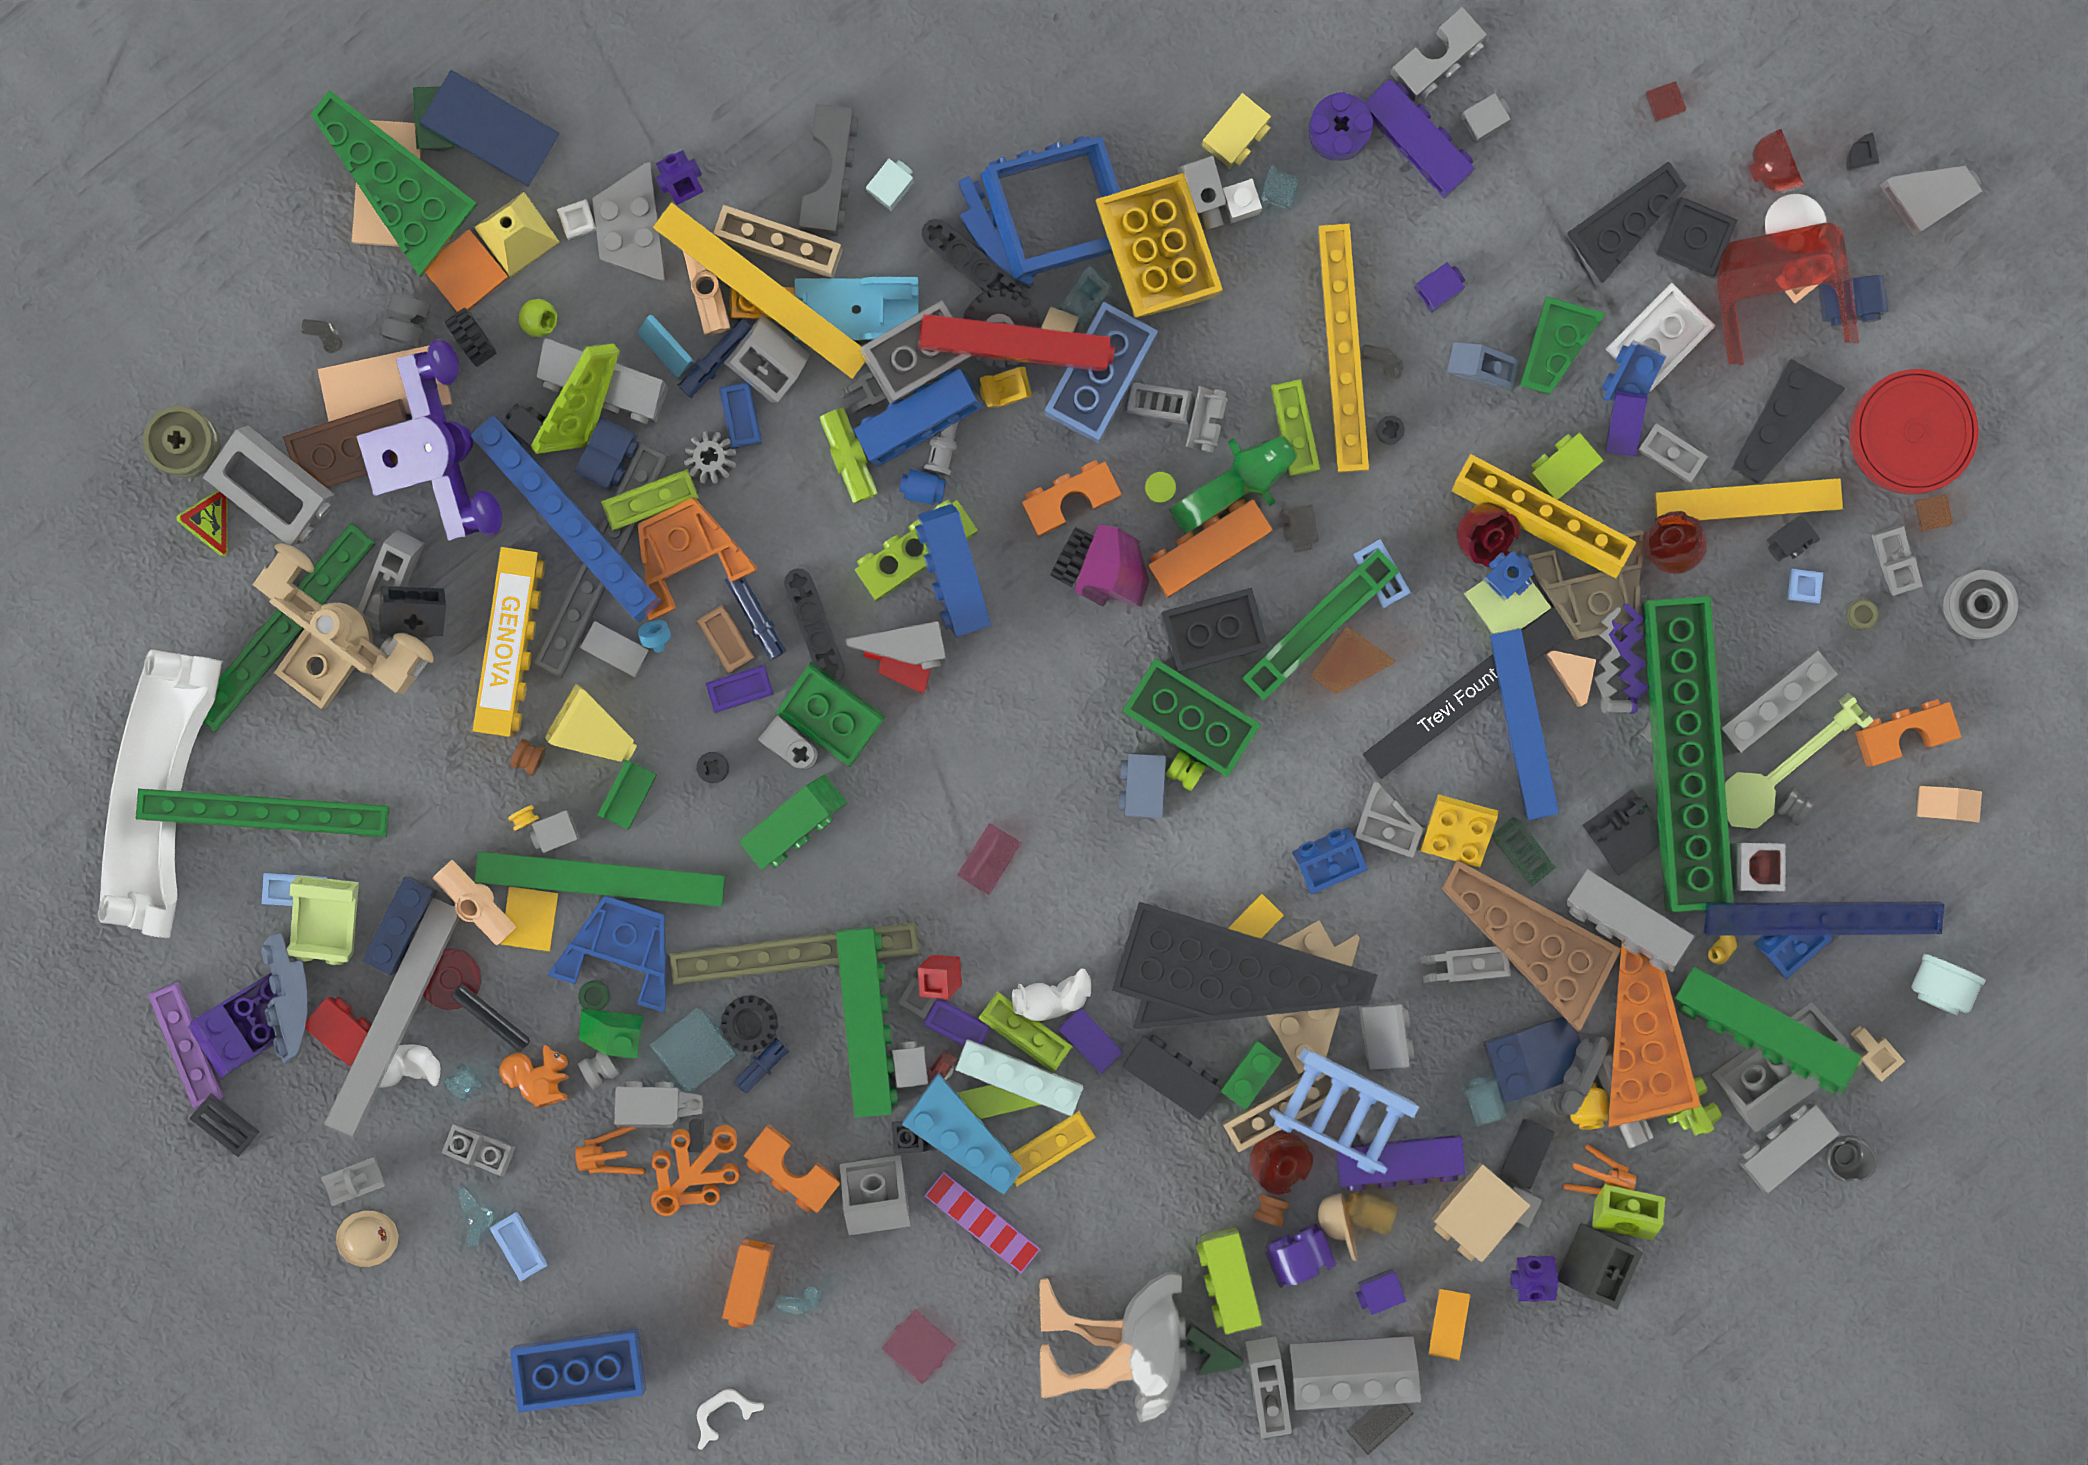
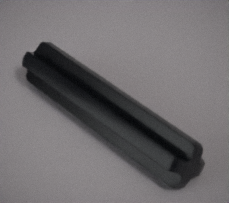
M459 984L453 990L451 997L518 1052H522L530 1043L528 1036L465 985Z

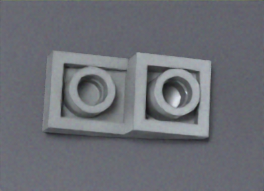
M453 1124L442 1154L468 1165H475L496 1175L505 1176L516 1147Z

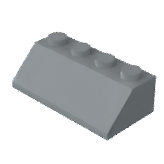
M545 338L537 372V378L544 382L542 387L560 393L583 351ZM615 364L602 409L618 414L619 410L631 413L630 419L646 425L648 420L657 422L669 387L661 379Z
M1812 1002L1790 1017L1851 1050L1844 1036ZM1752 1046L1751 1049L1744 1050L1711 1075L1737 1112L1756 1133L1819 1088L1818 1084L1820 1082L1809 1076L1807 1079L1796 1076L1790 1071V1066L1781 1061L1779 1064L1768 1061L1762 1056V1051Z
M1413 1336L1289 1344L1293 1407L1295 1410L1421 1402L1419 1369Z

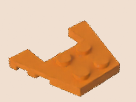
M690 498L638 523L645 582L663 601L647 615L649 621L677 609L665 579L714 555H719L730 582H735L758 571L757 566L696 498Z

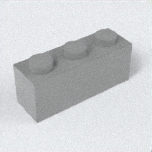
M1802 1103L1790 1113L1792 1117L1783 1125L1778 1123L1766 1133L1767 1139L1759 1145L1757 1143L1750 1145L1742 1153L1744 1158L1739 1161V1164L1762 1191L1770 1193L1840 1134L1815 1104L1809 1103L1805 1105Z

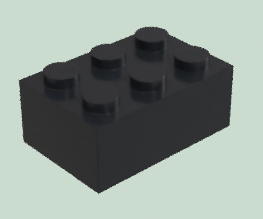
M1252 587L1163 611L1160 614L1175 670L1178 673L1268 648Z

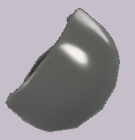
M1855 1135L1836 1138L1829 1145L1826 1154L1829 1171L1844 1182L1866 1181L1875 1173L1878 1162L1872 1146L1865 1139Z

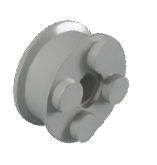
M1991 570L1969 572L1956 578L1948 587L1943 600L1944 615L1951 628L1963 637L1969 639L1994 637L2006 631L2014 622L2018 611L2017 593L2011 582L1998 572ZM1978 596L1983 597L1987 602V609L1984 613L1978 612L1975 608L1974 602Z

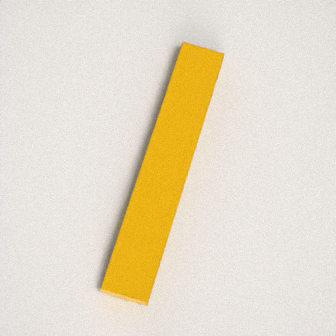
M1841 478L1654 493L1656 524L1843 509Z

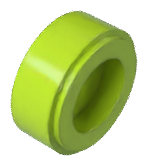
M1165 472L1153 473L1145 484L1147 497L1155 503L1168 502L1176 491L1175 480Z

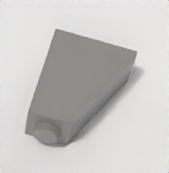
M1966 165L1894 176L1880 185L1913 237L1983 192L1980 188L1981 181L1973 170L1969 171Z

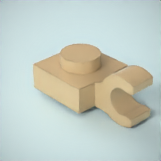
M1861 1026L1850 1033L1854 1040L1865 1050L1861 1055L1862 1062L1879 1081L1882 1082L1905 1062L1886 1038L1881 1037L1876 1042L1871 1034L1864 1027L1861 1028Z

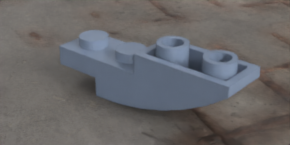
M282 933L270 935L265 940L261 952L264 963L266 965L269 964L272 976L269 978L273 994L278 995V997L273 998L267 1004L268 1008L265 1010L268 1025L274 1028L276 1038H274L273 1044L276 1055L278 1057L281 1056L283 1064H286L296 1057L302 1042L307 1015V987L302 960L289 962Z

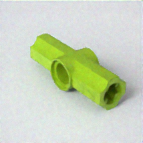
M844 407L820 416L821 425L831 446L829 450L838 473L843 476L853 504L878 495L873 478L866 465L868 461L858 437L856 438Z

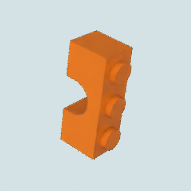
M1094 460L1080 468L1082 473L1072 478L1069 473L1052 481L1053 487L1045 491L1039 487L1025 494L1027 500L1022 502V506L1038 538L1066 525L1060 506L1062 501L1069 495L1079 494L1084 496L1089 501L1093 511L1121 498L1122 494L1106 461L1099 464L1097 460Z
M1939 698L1922 703V710L1911 713L1909 708L1892 713V720L1881 723L1880 718H1876L1866 728L1855 731L1866 767L1903 757L1899 746V739L1901 734L1909 728L1920 734L1925 748L1961 738L1962 736L1951 703L1945 702L1940 704Z
M768 1124L744 1154V1157L748 1159L746 1165L759 1175L765 1172L772 1178L770 1183L783 1194L787 1191L797 1197L795 1203L808 1213L811 1210L818 1213L840 1185L841 1180L818 1162L807 1174L795 1175L789 1172L784 1164V1156L793 1142Z

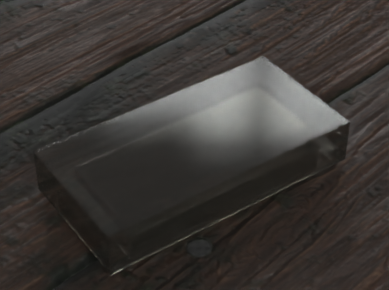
M1405 1403L1374 1405L1346 1431L1364 1452L1369 1455L1414 1413Z

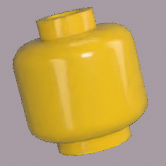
M1593 1082L1587 1097H1585L1577 1113L1570 1115L1572 1122L1579 1125L1582 1130L1604 1127V1122L1608 1121L1609 1118L1607 1091L1597 1088L1596 1083Z

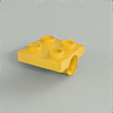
M1438 794L1420 851L1453 861L1458 860L1464 864L1480 868L1498 818V810Z

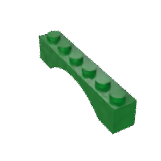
M1376 548L1241 677L1265 700L1332 633L1400 571Z

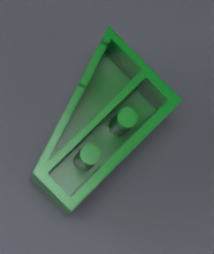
M824 774L799 790L740 839L739 843L761 870L769 865H772L775 869L788 858L786 854L788 850L793 846L798 850L811 839L808 834L816 828L820 832L833 821L831 816L845 806L847 801Z

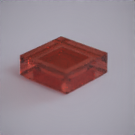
M1676 81L1645 93L1656 122L1686 111Z

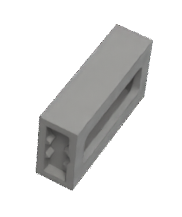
M250 426L235 430L203 476L206 481L290 546L299 543L304 544L311 538L315 532V529L312 528L317 519H323L330 511L332 505L329 502L335 495ZM243 454L302 500L303 507L291 524L286 523L228 477Z

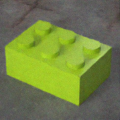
M1232 1227L1200 1235L1201 1244H1197L1196 1248L1201 1266L1207 1265L1209 1274L1204 1275V1280L1209 1297L1215 1296L1217 1304L1211 1305L1217 1328L1223 1326L1225 1334L1261 1326L1262 1322L1237 1228Z

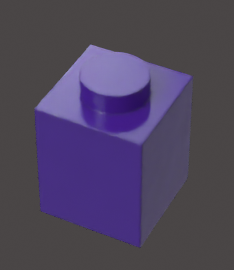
M1447 262L1420 280L1414 288L1432 313L1464 290L1463 282L1465 279L1456 266L1451 268Z
M1393 1269L1358 1282L1360 1291L1355 1292L1362 1310L1368 1308L1371 1315L1406 1302Z

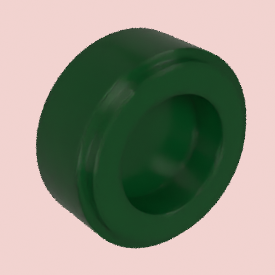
M589 981L580 988L578 999L584 1009L602 1010L610 1001V990L601 981Z

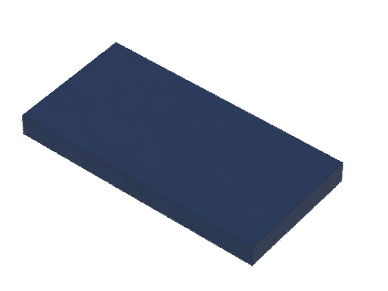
M450 70L420 121L422 126L527 187L530 186L559 136V132L453 70Z

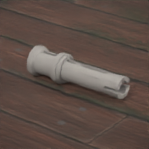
M959 421L930 439L929 444L932 448L928 464H925L923 467L924 471L940 476H950L949 465L953 451L957 450L954 440Z

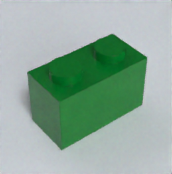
M1255 1039L1220 1087L1221 1092L1246 1110L1283 1059Z

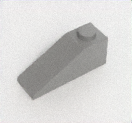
M398 529L383 542L358 607L368 619L370 626L380 631L378 616L381 586L406 587L425 544Z
M938 621L846 639L848 647L912 665L922 664L923 670L940 667V661L946 660Z
M1275 1336L1246 1341L1261 1439L1292 1434L1277 1338Z

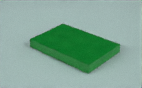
M812 662L808 664L775 712L849 767L853 765L886 718L885 715Z

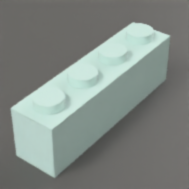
M969 1039L966 1041L955 1069L1070 1116L1073 1115L1083 1090L1082 1084Z

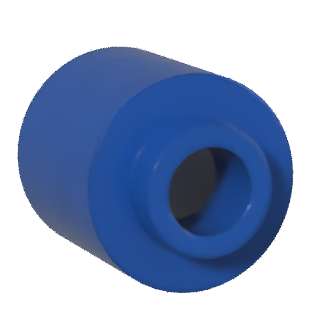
M910 469L909 475H902L899 492L905 493L904 499L929 505L934 503L941 504L946 480L939 478L937 474Z

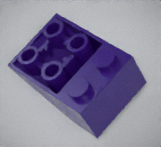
M272 973L198 1016L188 1026L221 1079L274 1046L273 1040L276 1038L273 1026L270 1027L268 1025L265 1010L268 1008L267 1004L273 998L278 997L277 994H273L270 987L269 978L272 976Z

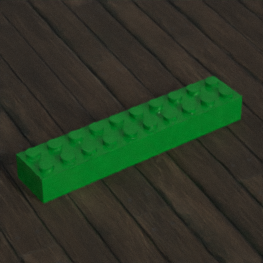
M1711 597L1648 600L1641 603L1642 617L1645 618L1643 620L1665 911L1680 912L1734 908Z

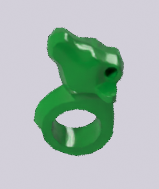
M1280 436L1270 441H1262L1242 450L1234 438L1228 441L1234 457L1231 468L1169 509L1176 524L1184 534H1187L1248 493L1258 494L1271 507L1276 501L1269 489L1286 473L1288 467L1297 458L1296 451L1291 442L1285 436Z

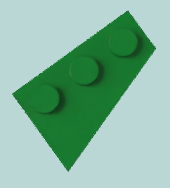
M1546 296L1519 386L1549 395L1606 313Z

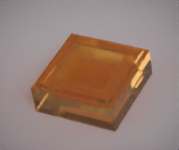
M1947 494L1914 501L1920 531L1953 525Z

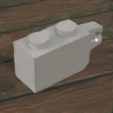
M627 1081L624 1082V1087H616L614 1124L617 1127L674 1128L680 1123V1118L703 1115V1096L681 1092L679 1088H674V1083L655 1082V1087H643V1082Z

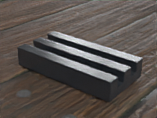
M212 1093L208 1095L205 1101L189 1118L237 1157L242 1154L260 1132ZM209 1105L213 1106L216 1110H218L221 1114H223L226 1118H228L231 1122H233L236 1126H238L249 1136L246 1137L233 1125H231L219 1114H217L214 1110H212L209 1107ZM205 1113L242 1144L238 1146L200 1115Z

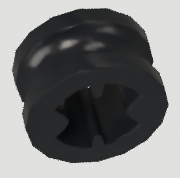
M1396 416L1384 417L1376 427L1378 439L1388 445L1396 444L1400 441L1405 432L1404 423ZM1392 422L1391 426L1397 425L1399 430L1395 432V438L1390 439V435L1384 436L1382 431L1386 428L1385 423Z

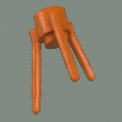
M621 1127L597 1138L584 1140L585 1145L578 1146L575 1149L578 1170H589L590 1174L600 1172L645 1174L646 1171L643 1168L600 1166L605 1164V1160L626 1157L628 1153L627 1151L604 1153L603 1147H597V1145L635 1130L636 1127Z
M1589 1144L1585 1146L1586 1150L1616 1171L1611 1169L1607 1175L1577 1163L1572 1165L1573 1169L1605 1181L1606 1185L1634 1190L1637 1177L1634 1174L1628 1173L1629 1167L1617 1163ZM1566 1183L1562 1186L1565 1190L1597 1195L1602 1189Z

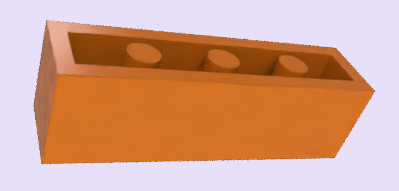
M1244 498L1228 508L1231 513L1220 519L1218 515L1214 516L1202 524L1205 530L1195 536L1192 532H1189L1176 541L1178 547L1167 552L1166 548L1150 557L1152 563L1147 568L1166 598L1171 597L1273 531L1253 499L1247 503Z

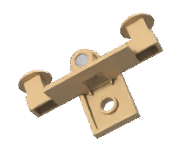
M284 543L274 546L279 553L268 568L264 567L253 583V586L271 599L269 601L271 604L304 628L274 674L319 708L325 710L355 667L363 673L373 675L395 693L405 694L416 679L412 672L421 659L433 663L434 658L430 649L412 635L397 633L393 637L398 643L388 656L373 644L370 623L359 609L343 603L321 605L293 584L302 569L310 573L314 572L313 563L302 551ZM319 657L324 663V668L320 674L315 675L311 671V663L315 658Z

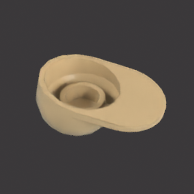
M1342 1193L1327 1196L1322 1200L1318 1210L1320 1227L1329 1237L1336 1240H1346L1352 1260L1355 1262L1358 1260L1357 1249L1344 1196Z

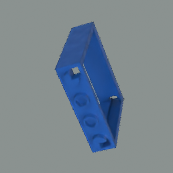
M1081 136L1074 139L1073 144L1063 146L1062 142L1054 143L1045 147V151L1036 154L1034 150L1024 151L1016 155L1017 159L1007 161L1006 157H1002L997 161L989 162V166L980 174L1015 280L1113 253L1108 237L1025 259L999 180L1000 178L1087 155L1101 198L1118 193L1120 190L1102 136L1092 139L1090 136Z

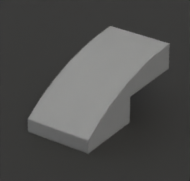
M1900 524L1871 533L1880 566L1891 595L1894 596L1922 587L1916 558L1911 555L1904 526Z

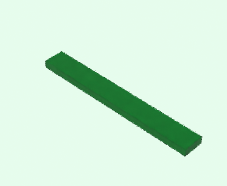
M350 523L314 565V572H308L297 587L319 604H325L374 547L376 542L353 523ZM277 609L219 677L214 703L203 723L214 732H217L304 628Z
M138 788L135 819L387 837L389 806Z
M478 852L475 882L722 907L725 876Z

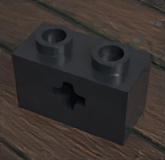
M381 586L378 616L380 634L394 636L397 633H405L424 638L443 636L446 614L444 588Z

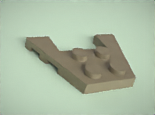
M1643 530L1623 534L1636 541V544L1616 579L1604 572L1563 581L1555 550L1527 556L1533 564L1530 569L1534 572L1535 577L1576 641L1599 636L1598 634L1607 628L1600 621L1615 607H1620L1621 611L1614 619V622L1623 625L1617 631H1621L1620 629L1632 620V617L1623 608V604H1628L1639 613L1640 569L1642 568L1643 560L1641 554L1642 542L1644 541Z

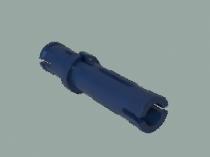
M740 318L734 327L702 360L698 359L695 362L696 366L677 386L692 399L709 379L713 380L716 377L715 373L724 364L752 327Z
M727 577L724 581L746 616L753 630L751 631L753 637L758 638L769 661L786 653L787 650L773 628L775 624L772 620L769 621L745 577L735 582H730L729 577Z

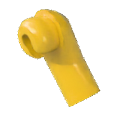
M1732 920L1717 922L1720 938L1708 952V958L1714 964L1721 965L1725 963L1737 948Z

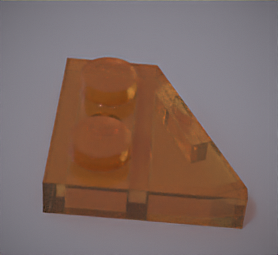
M1346 626L1310 677L1332 693L1337 694L1392 665L1395 660Z

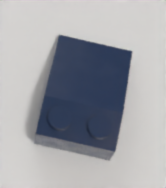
M1563 1016L1483 1041L1501 1101L1508 1103L1563 1084L1564 1075L1571 1067L1576 1056L1577 1046L1581 1043L1578 1031Z

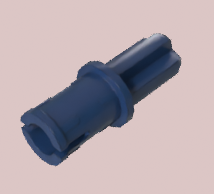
M775 1038L757 1058L753 1057L754 1061L735 1079L736 1086L744 1093H748L767 1073L770 1075V1070L790 1051Z

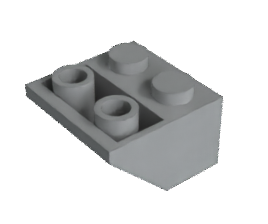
M762 315L724 364L769 401L779 402L798 378L811 354Z
M1398 1002L1359 1006L1367 1068L1373 1070L1410 1067L1409 1059H1414L1412 1040L1406 1039L1405 1028H1410L1408 1009L1402 1008V1004Z

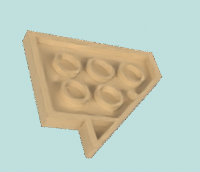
M1317 920L1277 944L1352 966L1360 938L1356 934L1333 946L1321 922ZM1340 1008L1266 1015L1298 1074L1305 1071L1303 1069L1305 1063L1298 1058L1303 1047L1324 1057L1327 1056Z

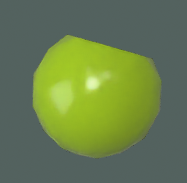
M545 299L528 300L520 309L518 322L522 330L531 337H544L549 335L555 328L557 313L554 306Z

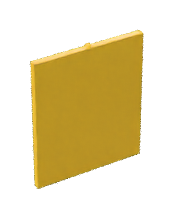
M509 886L505 915L517 927L501 942V945L550 951L558 893L535 890V888L525 889Z

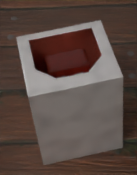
M1730 843L1733 890L1785 891V844Z

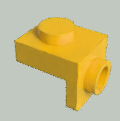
M1017 367L993 376L980 377V393L987 407H1002L1033 397L1025 367Z

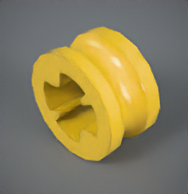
M533 805L525 807L508 817L509 821H513L515 824L513 827L514 831H518L540 819L538 815L533 814Z

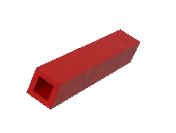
M923 314L918 349L1103 372L1107 369L1108 364H1113L1115 346L1110 345V337Z

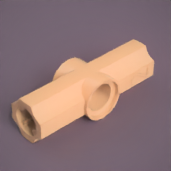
M683 251L704 335H715L730 330L731 327L718 277ZM704 280L714 282V289L709 294L698 292V286Z
M453 860L432 878L455 902V910L458 916L465 921L474 922L496 946L517 927L494 904V896L490 888L483 884H475Z

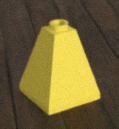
M522 192L474 226L509 278L560 243L525 192Z
M575 684L544 736L554 746L622 762L623 759L629 760L637 747L633 743L634 740L577 684Z

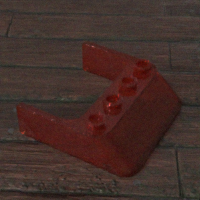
M1821 223L1728 243L1720 260L1717 290L1728 363L1730 365H1744L1735 304L1737 301L1817 284H1829L1836 290L1844 341L1850 344L1859 343L1844 235L1837 225Z

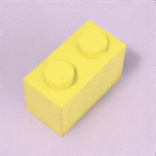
M1242 93L1203 139L1202 147L1229 169L1235 163L1240 166L1251 153L1248 149L1255 139L1260 142L1271 129L1267 125L1271 116Z

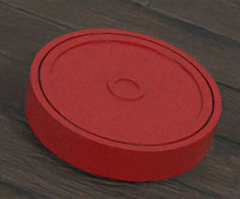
M1924 369L1899 371L1873 384L1857 402L1849 427L1851 450L1863 473L1881 488L1903 495L1929 493L1957 479L1968 467L1974 456L1979 433L1976 412L1966 393L1946 376Z

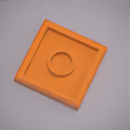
M470 229L442 250L425 272L457 312L464 307L468 311L509 279Z

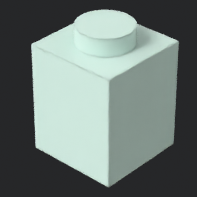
M888 159L866 186L867 193L888 210L892 211L914 184V179L911 176L913 171L900 160L894 163Z

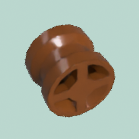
M522 738L513 754L510 766L516 769L521 767L526 770L527 774L534 776L543 760L546 748L542 746L534 747L530 745L528 740Z
M1260 1193L1259 1200L1261 1204L1259 1209L1255 1210L1253 1217L1263 1222L1283 1227L1284 1219L1282 1216L1284 1211L1289 1208L1290 1202Z

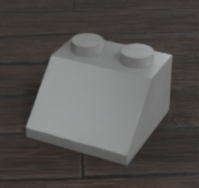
M901 1155L840 1164L843 1211L849 1235L910 1226L908 1198Z

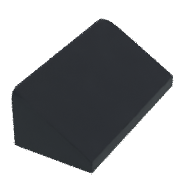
M1523 1118L1499 1176L1531 1189L1555 1132Z

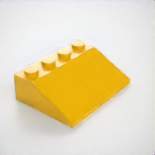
M1184 173L1095 200L1135 318L1190 306L1215 298L1223 291Z

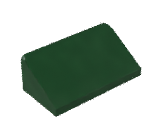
M441 86L413 88L416 149L446 151L455 147V144L420 124L421 119Z

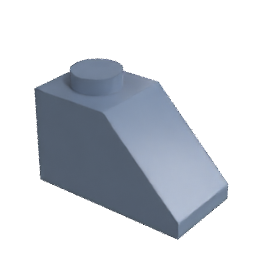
M1454 342L1447 373L1468 381L1513 390L1520 360L1485 345Z

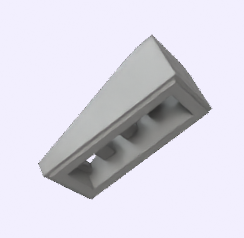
M1132 382L1126 413L1190 425L1196 395L1189 390ZM1147 392L1144 408H1139L1141 393ZM1154 394H1157L1159 396L1156 410H1151ZM1171 397L1169 411L1165 412L1166 399ZM1179 399H1183L1180 414H1178Z

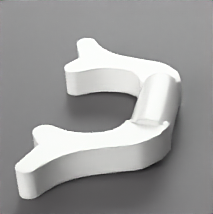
M724 1389L702 1403L697 1411V1420L701 1430L698 1449L702 1450L708 1441L717 1440L719 1434L711 1429L707 1422V1417L711 1412L727 1402H735L740 1406L743 1418L748 1420L752 1412L763 1410L764 1404L751 1402L734 1389Z

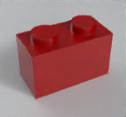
M338 996L336 999L327 997L306 1021L305 1029L350 1067L353 1065L372 1023L362 1016L358 1019L350 1012L352 1009L351 1005Z

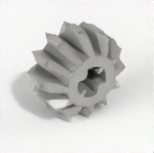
M705 431L702 432L704 442L700 443L696 437L691 439L692 443L697 446L696 449L685 448V452L694 457L684 460V464L686 466L696 465L689 472L692 477L697 476L702 471L700 475L701 483H706L710 474L712 482L717 484L719 482L717 473L720 472L727 479L730 475L724 469L725 466L730 468L736 467V463L727 460V458L734 457L737 453L734 449L726 450L731 444L728 438L719 444L721 439L719 432H715L712 441H710L709 434ZM711 450H715L714 454L718 457V460L711 461L710 465H705L707 461L703 458V455L710 454Z

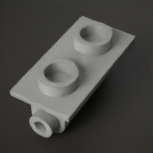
M1199 386L1186 447L1209 454V452L1213 453L1214 447H1218L1217 442L1221 425L1215 424L1216 419H1223L1226 402H1228V398H1225V391L1216 389L1212 391Z

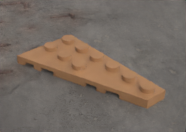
M1458 860L1455 861L1441 889L1491 942L1507 956L1513 965L1577 1031H1580L1621 948Z

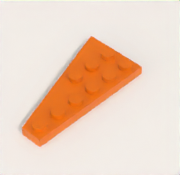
M1621 941L1608 1128L1695 1109L1701 1106L1666 973L1652 966L1649 963L1650 958L1641 952L1638 955L1629 952L1622 946L1623 941Z

